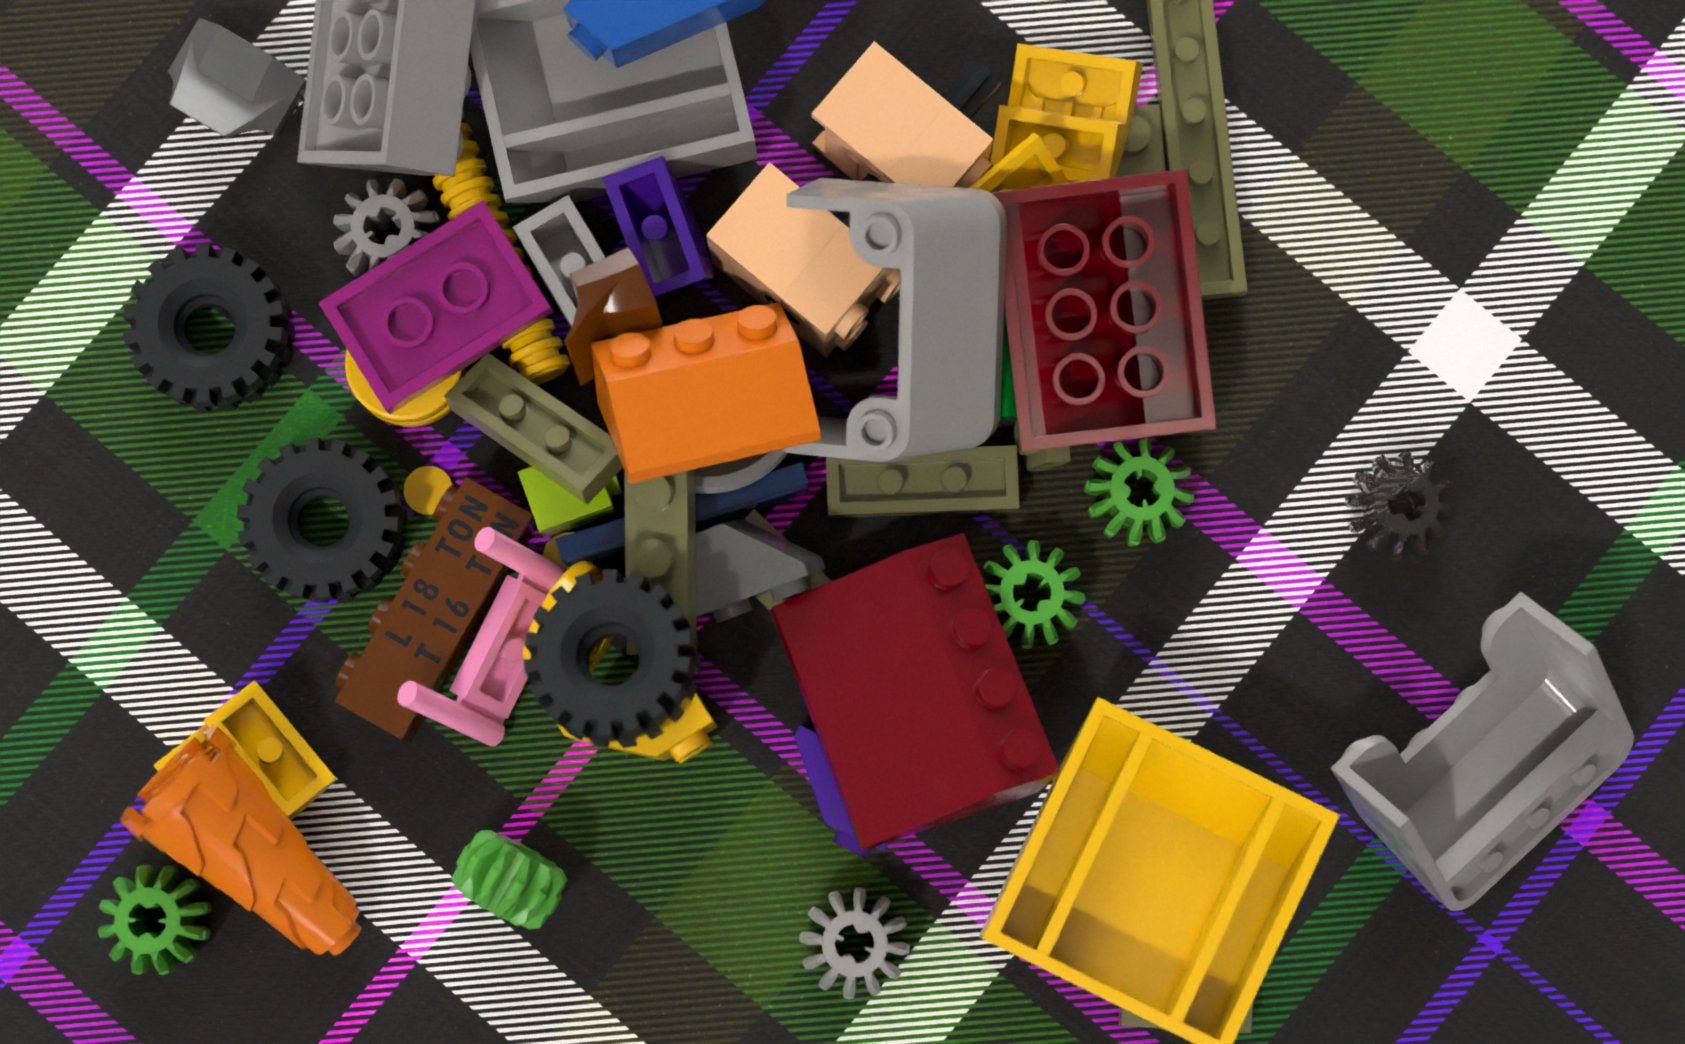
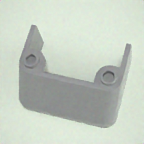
M819 178L786 194V207L850 212V240L857 255L872 266L900 269L898 396L873 395L867 397L851 410L848 419L817 416L821 440L785 448L784 453L886 462L971 449L985 442L997 429L1001 416L1007 218L1001 202L993 194L976 188Z

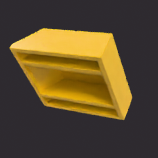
M1097 697L1059 768L1060 773L1054 778L979 937L1194 1044H1233L1340 815Z

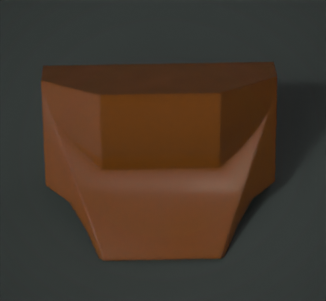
M629 247L569 274L578 306L573 324L565 341L580 386L595 378L591 350L592 342L615 338L624 333H639L663 327L656 300L639 262Z

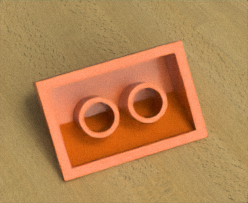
M780 302L768 305H753L740 311L703 319H688L671 326L639 333H624L615 338L591 343L598 406L629 484L821 440L820 427L799 340Z

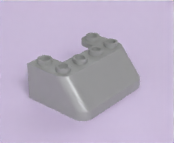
M1522 592L1515 596L1504 608L1494 611L1483 625L1481 651L1490 671L1475 685L1465 688L1444 714L1429 728L1419 731L1410 740L1407 748L1401 754L1396 746L1384 736L1373 735L1353 742L1345 750L1341 759L1331 767L1332 772L1361 819L1420 883L1451 911L1466 909L1481 898L1612 775L1626 760L1633 746V731L1595 646Z

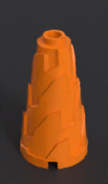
M216 725L206 728L203 735L211 746L206 748L195 737L189 741L137 794L147 804L141 810L143 815L141 816L132 807L127 806L120 822L141 842L146 839L161 852L166 853L178 863L183 864L198 877L200 875L215 888L225 892L249 912L253 910L302 950L309 948L316 955H321L326 951H329L333 956L340 954L354 941L361 931V926L355 921L360 912L356 907L357 902L355 898L308 847L304 836L271 798L262 780L234 749L237 744Z

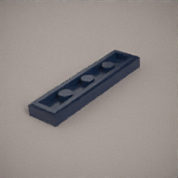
M800 462L772 471L760 480L737 490L695 495L696 529L752 512L753 509L759 510L806 495L809 482L803 463ZM625 517L555 539L563 563L571 567L579 561L593 562L625 552Z

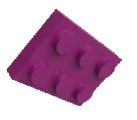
M483 200L318 302L383 408L389 414L554 312Z

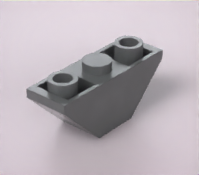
M743 519L725 522L696 533L697 617L712 612L715 622L719 623L751 611L752 607L748 598L770 590L775 602L808 590L810 585L806 576L826 569L821 556Z

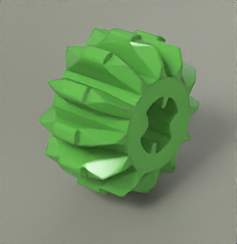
M1141 438L1138 441L1134 458L1124 441L1116 442L1112 447V451L1117 464L1102 456H1098L1092 464L1096 472L1106 480L1091 479L1087 480L1084 485L1086 493L1104 497V500L1096 502L1088 509L1089 517L1092 519L1099 518L1109 512L1113 519L1106 525L1103 534L1107 538H1112L1122 525L1128 526L1126 540L1127 545L1130 547H1137L1140 544L1143 527H1145L1150 539L1155 544L1163 542L1166 539V533L1162 521L1177 529L1186 521L1184 515L1173 505L1184 506L1194 501L1193 492L1187 489L1175 488L1174 486L1190 476L1189 468L1187 466H1180L1171 472L1165 465L1173 458L1175 450L1170 446L1165 447L1157 459L1151 458L1152 445L1149 438ZM1140 478L1147 481L1151 486L1147 491V496L1153 501V504L1148 506L1146 500H1143L1138 506L1131 504L1127 500L1131 489L1124 483L1125 480L1130 479L1132 485H1135Z
M1030 540L1025 550V561H1021L1017 550L1011 544L1003 547L1001 552L1009 570L990 560L982 568L989 578L999 583V585L985 584L990 599L996 600V605L993 606L997 616H1002L1006 620L1002 625L1005 636L1008 639L1014 627L1020 628V648L1022 650H1030L1034 643V629L1038 628L1043 641L1048 646H1052L1058 642V635L1051 619L1069 630L1073 629L1078 622L1073 614L1061 606H1078L1085 602L1084 593L1064 590V586L1073 583L1080 577L1081 573L1077 567L1069 568L1061 574L1057 573L1054 568L1064 555V552L1059 548H1055L1044 563L1039 561V541ZM1026 579L1038 582L1039 585L1036 591L1043 588L1046 593V600L1039 601L1033 611L1022 609L1020 606L1024 600L1021 599L1016 602L1013 596V591L1020 590L1025 584Z
M492 830L479 831L470 844L465 845L456 862L457 867L451 878L455 888L462 892L463 897L474 901L480 908L490 911L498 918L506 919L516 926L521 925L527 929L540 928L547 917L554 913L563 896L561 893L568 880L563 870L557 867L555 862L543 857L539 852L526 847L521 842L512 840L506 835L498 834Z
M151 865L138 866L135 874L136 884L126 877H118L113 882L114 889L122 901L107 899L102 900L99 905V909L102 912L115 915L114 924L103 925L98 929L99 937L109 938L118 936L120 941L111 949L109 956L113 961H121L132 954V973H146L152 962L160 975L172 973L175 965L174 956L185 963L192 962L197 958L195 948L188 941V938L206 940L210 936V929L194 923L195 915H205L211 912V903L196 902L192 904L189 899L198 892L201 884L197 879L193 878L182 882L177 887L179 879L178 867L164 866L157 878ZM163 908L166 918L160 919L159 922L166 924L164 931H147L144 921L151 920V917L144 916L147 909Z

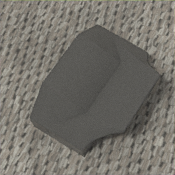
M202 18L197 20L168 70L173 80L169 105L225 138L254 130L265 131L278 138L304 97L306 90V79L274 56L224 27Z

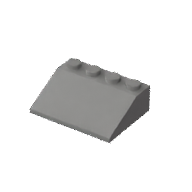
M316 0L297 163L414 175L455 176L456 163L462 154L464 144L460 127L463 101L468 94L471 84V71L468 66L471 34L474 32L479 18L477 2L475 0Z

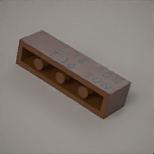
M465 477L459 489L450 486L441 497L433 514V519L439 522L427 544L418 541L413 546L401 567L400 574L407 577L394 600L386 596L380 602L367 628L374 633L361 655L353 652L348 657L335 680V686L341 690L334 702L395 737L408 742H412L426 716L399 704L397 696L400 687L407 681H414L437 693L441 692L497 596L506 576L512 570L475 548L477 534L483 528L490 527L526 546L537 527L533 514Z

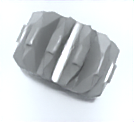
M395 178L390 183L386 195L383 194L376 180H369L366 183L369 198L363 202L352 192L346 194L345 201L354 213L353 215L338 214L334 216L333 224L346 234L340 236L333 244L339 254L351 255L346 267L353 275L361 274L367 269L370 271L429 234V231L441 224L440 217L436 211H423L427 205L428 198L422 190L414 191L406 196V185L402 180ZM390 221H393L400 233L399 235H388L385 243L382 244L376 237L375 232L376 230H387Z
M857 887L853 894V910L845 911L841 895L838 891H833L829 893L828 897L830 904L837 914L830 919L817 907H812L808 912V916L816 923L825 927L823 934L812 931H802L800 933L799 941L801 943L822 945L823 950L807 956L803 959V965L806 970L818 967L826 961L831 967L821 976L819 981V987L823 990H828L840 973L846 976L843 985V997L845 999L854 998L856 993L855 977L862 976L865 978L867 990L872 996H875L881 992V989L873 971L879 967L888 977L894 980L898 979L901 975L900 969L884 958L887 952L907 955L910 951V945L902 941H887L886 935L902 930L906 927V921L900 916L881 925L878 919L890 905V900L885 896H881L876 901L871 912L868 913L863 911L866 890ZM848 925H854L858 933L870 931L872 934L873 946L865 945L866 951L870 953L862 960L855 961L851 953L840 955L836 949V940H844V936L839 932Z

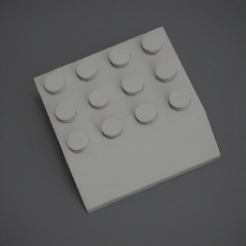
M475 0L478 4L479 18L477 26L471 34L470 53L506 203H555L569 195L573 203L605 196L608 193L602 178L660 156L665 157L675 179L758 159L754 133L726 22L616 68L604 56H601L596 62L591 60L569 39L567 34L572 28L569 26L564 7L570 0Z

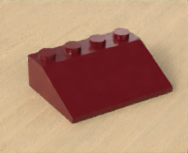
M1187 169L991 193L1001 202L1007 218L1004 306L1021 452L1217 429Z
M964 533L902 551L775 605L770 610L861 851L1038 793L1060 773Z

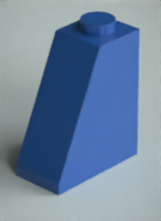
M570 0L564 7L569 26L572 28L567 35L574 45L591 60L596 62L601 56H604L611 64L619 68L759 8L766 0Z

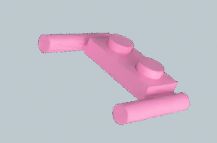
M485 527L479 531L475 538V548L520 574L517 579L509 575L506 576L449 690L459 695L457 700L454 701L414 681H407L400 687L397 699L400 705L484 744L496 746L502 741L505 734L503 722L505 718L508 719L528 679V676L525 674L522 652L533 616L552 587L567 569L490 527Z

